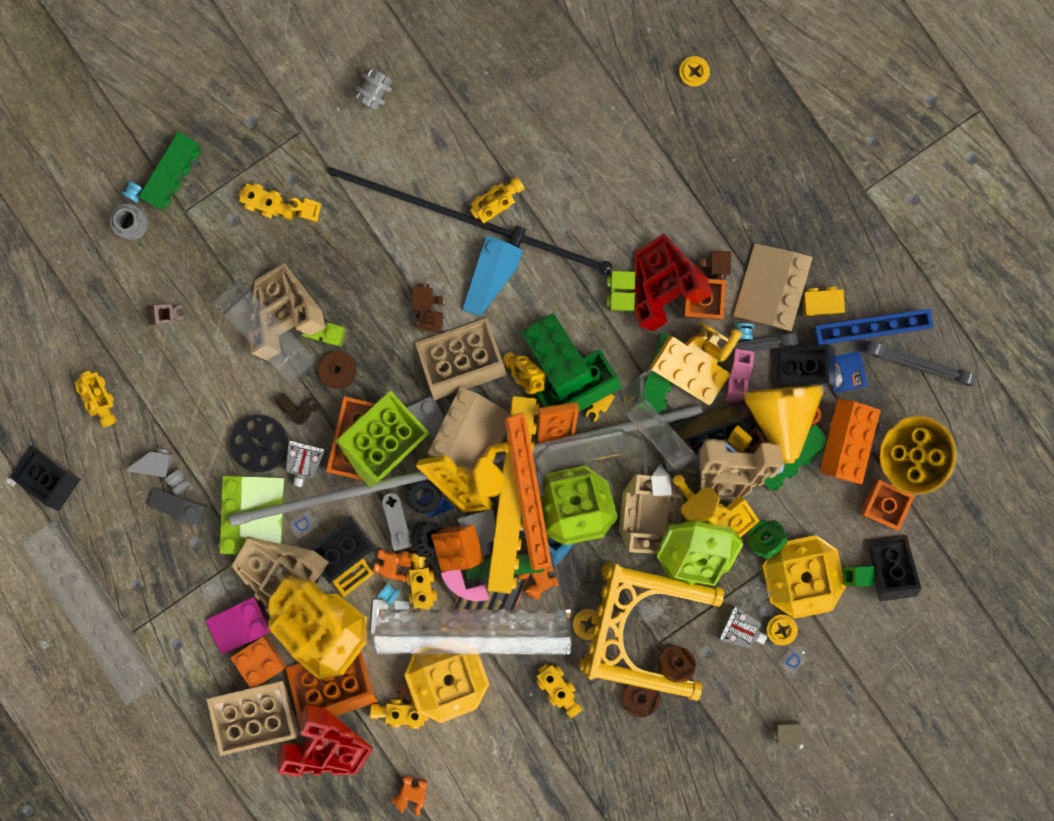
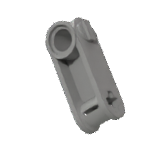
M389 493L384 496L382 502L394 551H398L413 545L410 544L412 540L410 538L411 533L407 526L401 500L396 494ZM390 497H392L394 500H397V502L394 503V507L387 505V502L390 501Z

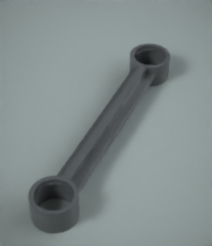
M797 333L738 342L728 356L734 355L735 349L754 352L798 345Z
M866 341L863 350L868 355L901 363L954 380L966 386L973 387L977 376L971 372L941 365L885 347L873 341Z

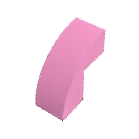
M735 349L730 368L731 374L728 378L726 402L737 403L744 400V392L748 391V381L753 369L754 352Z
M462 570L441 572L444 582L456 595L471 601L489 600L485 583L466 588Z

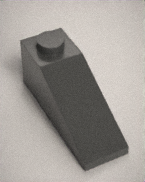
M153 488L147 505L195 525L203 524L209 507L157 488Z

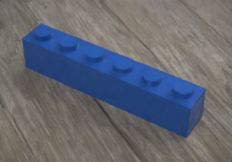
M931 309L818 325L812 327L814 345L820 346L928 330L933 328Z

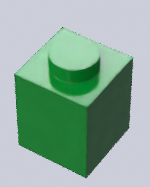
M843 566L844 586H874V566Z

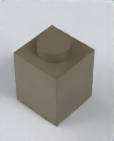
M798 721L775 722V728H772V738L775 739L778 745L802 744L801 724Z

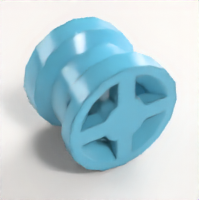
M129 180L127 183L128 187L121 193L138 203L139 195L143 188Z
M735 323L736 330L742 333L739 340H753L751 334L754 329L753 324Z
M390 582L387 583L377 597L385 600L389 607L401 592L399 589H394Z

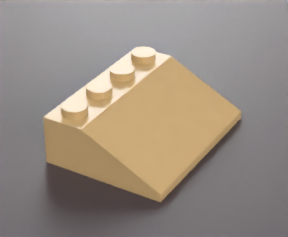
M754 244L733 317L786 333L791 332L813 257L793 251Z
M487 318L415 343L434 400L457 393L460 387L469 389L507 375Z
M460 387L428 452L429 458L446 455L452 459V462L457 467L474 470L477 461L482 458L489 445L502 443L507 432L505 417L510 416V412L483 396Z
M283 681L207 698L220 756L294 739L299 734L295 714Z

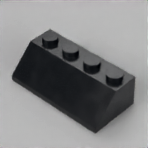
M745 400L673 425L686 466L700 461V449L706 440L725 441V443L731 445L728 439L737 426L747 434L755 428L753 414Z

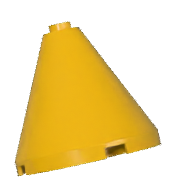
M821 385L771 388L744 392V400L768 442L780 445L783 463H794L795 459H798L823 395Z

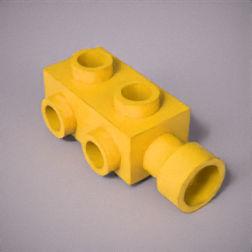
M517 176L511 179L510 183L506 186L503 183L494 185L490 188L489 192L474 199V202L471 203L472 208L470 211L475 219L480 218L485 223L514 204L515 201L512 195L516 192L520 193L525 188Z
M246 183V186L240 190L239 201L244 204L243 207L253 212L255 209L262 211L261 215L270 219L272 216L278 217V214H281L290 221L293 220L296 211H289L287 207L294 208V205L284 204L281 194L274 190H270V193L264 191V187L257 183H253V185ZM253 192L255 194L254 198L249 199L250 194ZM267 200H272V204L270 206L266 205Z
M509 352L503 357V364L508 369H512L511 376L515 378V383L522 385L526 393L534 394L544 390L546 375L527 356H517L513 352Z
M90 370L80 374V378L74 383L90 416L99 415L103 428L116 423L117 420L114 414H111L109 410L113 407L114 399L110 393H107L104 387V378L99 376L97 372L91 374Z
M411 553L410 557L414 568L410 569L409 573L406 574L407 584L411 585L412 592L409 593L410 604L414 605V609L419 608V611L430 610V607L434 606V601H437L436 589L432 590L431 583L435 582L434 571H430V567H425L424 560H426V557H419L415 553ZM421 575L423 577V581L418 582L416 577ZM425 595L426 600L420 601L419 596Z
M545 664L538 669L539 674L537 675L538 680L536 682L542 690H547L549 693L548 699L553 706L556 704L559 708L564 706L570 719L583 710L573 700L575 697L573 692L576 689L570 681L565 682L562 677L565 674L558 665L555 667L553 664L550 666ZM547 676H553V682H548L546 680ZM560 691L565 693L564 698L558 697Z
M392 698L391 702H387V706L371 704L370 719L386 718L385 723L389 724L390 727L409 725V728L419 729L420 726H424V721H428V717L416 712L413 700L410 703H403V699ZM394 711L399 713L397 718L392 716ZM417 713L419 717L417 719H413L411 717V714Z

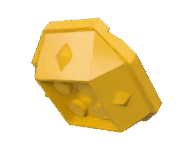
M817 535L788 540L787 544L778 553L774 554L771 558L765 559L762 563L769 602L794 619L833 611L846 588L843 584V572L838 550ZM804 572L810 574V579L807 582L801 580V575Z
M290 575L284 579L269 600L271 619L269 620V630L294 658H322L343 634L341 629L342 612L313 580L299 579Z
M329 594L327 596L342 612V636L322 658H294L320 680L343 675L366 644L367 616L339 594Z
M451 636L415 649L404 673L416 712L439 723L476 710L489 686V681L477 648ZM449 674L452 681L449 685H445L443 679Z

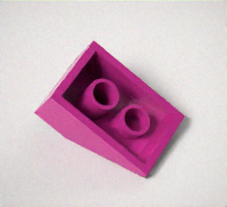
M256 597L206 620L222 655L271 632L269 630L270 619L261 600H257Z

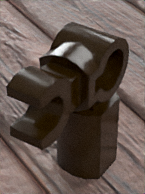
M285 393L275 400V403L288 416L292 415V420L296 425L305 424L311 416L310 413L320 409L319 404L315 408L310 407V402L313 401L312 397L306 401V406L304 408L301 407L299 410L296 409L297 406Z

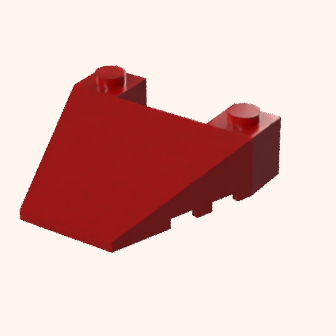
M663 233L634 253V272L637 277V286H635L634 293L637 294V303L634 304V310L640 327L655 331L668 323L663 306L683 294L684 298L697 304L713 294L708 278L666 234Z
M306 705L299 716L300 735L307 738L302 746L283 743L276 755L277 771L280 774L296 777L302 776V773H314V776H321V773L332 772V775H355L359 772L373 748L325 708Z

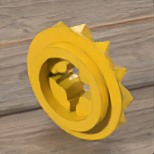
M688 57L680 66V77L683 83L690 87H699L709 78V65L701 57ZM700 66L697 72L699 76L693 75L689 77L691 73L690 68L696 69Z
M584 609L578 612L573 620L575 633L585 640H592L594 638L592 634L593 627H589L585 632V625L580 621H588L591 616V623H597L599 616H597V611L593 609Z
M781 614L774 616L768 622L766 631L768 638L773 643L783 646L794 641L798 628L796 622L791 617ZM777 623L783 627L788 626L784 630L786 637L781 633H776L779 630Z

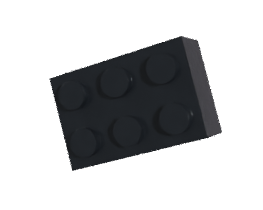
M353 516L310 550H313L329 562L322 572V576L330 584L377 546Z

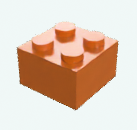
M708 279L713 294L698 304L684 298L683 318L723 320L726 280Z
M874 479L859 515L893 530L900 531L915 495L905 493L884 481Z
M474 524L444 528L431 535L442 572L471 569L484 562Z
M267 634L231 657V660L250 688L258 687L287 667V664Z

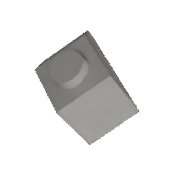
M157 448L156 452H149L128 467V472L166 478L171 474L174 455L168 454L169 450Z

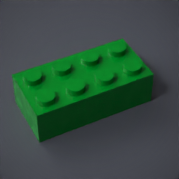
M554 312L520 331L560 399L594 380L589 368Z
M601 349L582 358L594 380L562 399L558 397L548 378H546L544 390L536 392L544 408L577 402L579 411L622 388L618 377Z

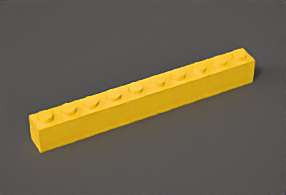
M513 396L510 416L525 413L533 454L534 442H531L532 434H536L537 423L533 422L534 415H538L539 404H536V399ZM505 451L502 472L504 485L499 495L487 590L511 594L512 589L516 588L517 578L513 576L514 570H518L519 558H516L517 550H521L522 539H518L519 531H523L524 524L523 519H521L522 513L511 453Z

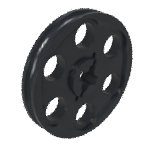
M254 415L245 418L234 428L230 439V449L233 458L242 468L257 473L267 472L279 466L285 459L289 440L286 430L277 420L265 415ZM251 420L258 423V428L255 431L248 429V423ZM271 423L277 427V431L273 435H270L266 430L267 426ZM239 435H243L246 439L243 446L236 444V437ZM254 439H256V440H261V439H262V440H263L262 444L264 445V447H265L266 449H264V448H262V447L256 448L255 446L257 445V443L255 442ZM277 441L283 444V450L279 453L273 449V445ZM245 453H249L252 456V461L249 464H245L242 461V456ZM264 456H268L271 459L269 467H264L261 464V459Z

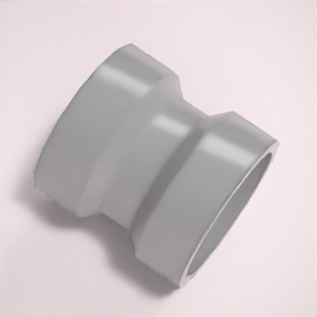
M178 469L164 479L168 485L173 487L172 491L175 496L191 486L189 480L183 477L184 473L181 469Z

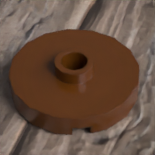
M332 351L326 354L319 364V376L322 382L334 389H342L351 385L357 375L354 359L342 351ZM339 366L341 368L340 373H335L334 368Z
M672 645L666 647L660 653L658 668L666 679L675 683H683L688 681L695 673L696 661L686 648Z
M629 684L623 689L622 703L626 711L632 716L643 718L657 710L660 703L659 691ZM640 694L644 695L642 701L637 700V696Z

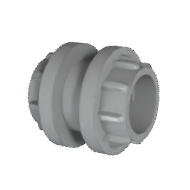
M369 68L367 73L363 72L361 75L365 79L362 87L356 85L354 88L357 91L355 99L373 109H378L380 104L384 105L386 102L382 99L384 92L388 91L391 93L393 89L390 87L392 80L383 73Z
M123 204L113 210L110 217V225L112 230L122 238L136 240L147 231L148 219L141 209L131 204ZM133 216V225L125 229V220Z

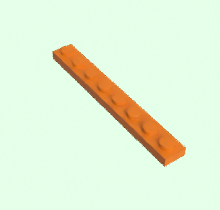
M519 413L505 417L531 569L538 570L550 566L552 563L525 413Z

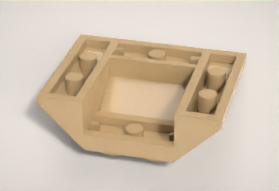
M637 474L634 475L623 491L619 532L627 552L656 554V550L668 526L671 524H681V508L684 495L678 486L673 483L674 478H670L672 495L653 496L651 476Z

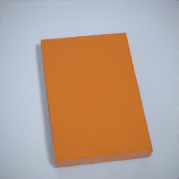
M578 403L539 408L536 442L541 443L575 435L579 411Z

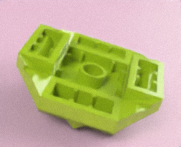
M587 466L548 473L539 487L547 537L563 545L602 538L617 520V512L608 481ZM574 501H577V502H579L580 504H579V505H572L571 503L574 502Z
M699 521L685 522L680 525L671 524L668 526L656 550V554L668 578L686 581L690 585L715 586L723 574L730 570L743 547V540L733 528Z

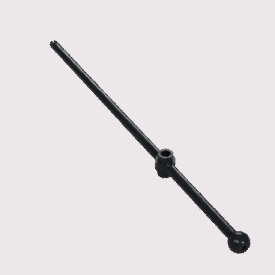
M330 167L328 169V173L335 177L508 237L510 239L509 244L520 248V245L525 243L599 269L602 275H609L613 266L611 262H599L525 235L526 229L521 226H515L514 230L511 231L488 222L483 223L480 219H475L469 215Z

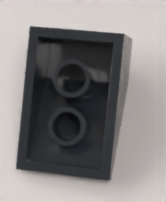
M820 345L773 348L774 387L836 386L835 347Z
M34 446L29 448L10 476L13 481L45 506L60 511L81 480Z
M907 535L869 540L872 566H874L875 574L874 584L879 602L917 597L921 590V584Z

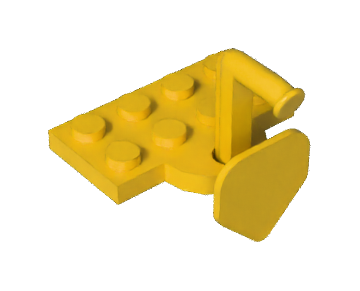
M699 321L698 324L703 327L699 335L690 338L685 344L670 335L649 368L710 406L731 374L718 366L717 362L718 360L723 361L728 357L742 336V333L737 330H731L732 334L728 339ZM720 338L726 341L722 349L717 344Z
M509 441L489 445L482 458L477 461L474 470L457 467L452 462V459L446 455L418 460L416 467L463 513L488 510L493 505V502L488 497L499 495L504 485L503 473L492 462L497 452L506 451L511 453Z
M682 475L674 477L673 483L678 486L688 500L683 504L681 513L689 522L699 521L733 528L740 537L759 522V519L742 496H739L730 505L725 507L719 504L720 497L713 489L704 488L697 494H694L685 483Z

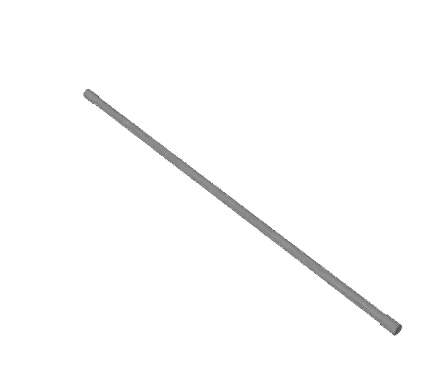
M698 404L677 411L534 444L533 454L680 419L703 415L702 408ZM505 451L496 453L492 463L504 461ZM421 471L380 480L372 488L367 484L253 511L229 515L232 526H236L261 518L429 478Z

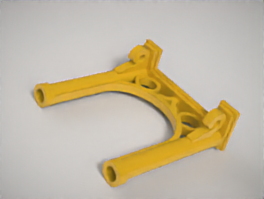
M607 560L601 571L602 579L606 580L607 583L603 586L601 592L603 600L597 609V616L599 617L597 623L593 626V642L589 644L588 654H585L584 658L580 660L579 669L581 673L591 680L593 678H601L685 696L690 700L698 701L702 693L701 682L688 680L683 683H675L666 679L660 673L642 670L630 661L623 643L624 625L632 608L649 595L667 594L720 607L724 598V589L716 586L712 588L699 584L690 585L686 581L620 567L619 564ZM632 585L646 588L647 590H644L636 595L635 589L632 587ZM627 588L630 591L631 600L621 605L618 601L619 593L622 589ZM614 604L616 607L623 609L622 613L619 611L615 617L611 618ZM608 627L612 628L613 636L616 637L617 641L614 639L606 640ZM610 644H616L619 653L613 659L608 660L605 656L606 648ZM623 659L629 668L615 666L614 664Z

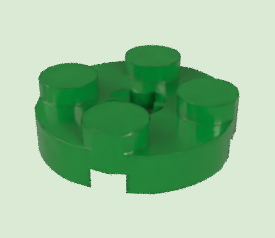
M776 520L759 521L749 531V547L755 554L767 559L778 553L788 542L785 529ZM766 535H767L768 537L771 536L769 540L764 541V540H765L764 537H765Z

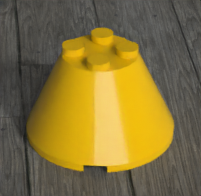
M911 416L899 421L885 435L880 449V463L883 473L894 487L909 494H926L940 488L951 476L956 463V447L952 435L940 422L925 416Z

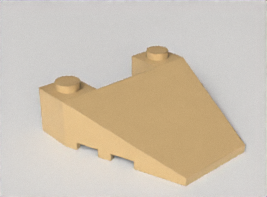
M281 264L255 280L252 301L255 307L254 314H251L253 326L252 331H249L251 354L268 360L281 353L278 336L293 327L310 336L325 328L322 310L286 264Z
M706 440L700 449V490L704 488L713 489L720 497V502H733L739 496L744 498L753 492L752 488L757 484L758 486L763 485L764 479L769 476L773 478L784 466L780 445L764 443L760 445L754 454L726 451L725 441Z
M249 537L232 567L246 585H250L256 593L254 596L257 600L261 599L267 607L265 610L269 614V600L285 578L292 575L300 579L315 581L321 576L329 562L313 550Z

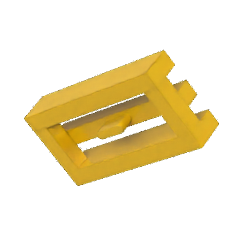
M363 558L335 579L333 584L345 597L375 573ZM361 564H363L364 568H362L359 572H357L355 575H353L351 578L345 581L342 585L338 583L344 577H346L348 574H350L352 571L358 568ZM366 570L369 572L352 587L344 591L343 588Z

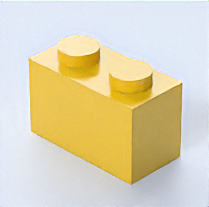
M827 287L826 291H819L818 288L807 289V292L802 294L803 317L845 313L843 290H838V287Z

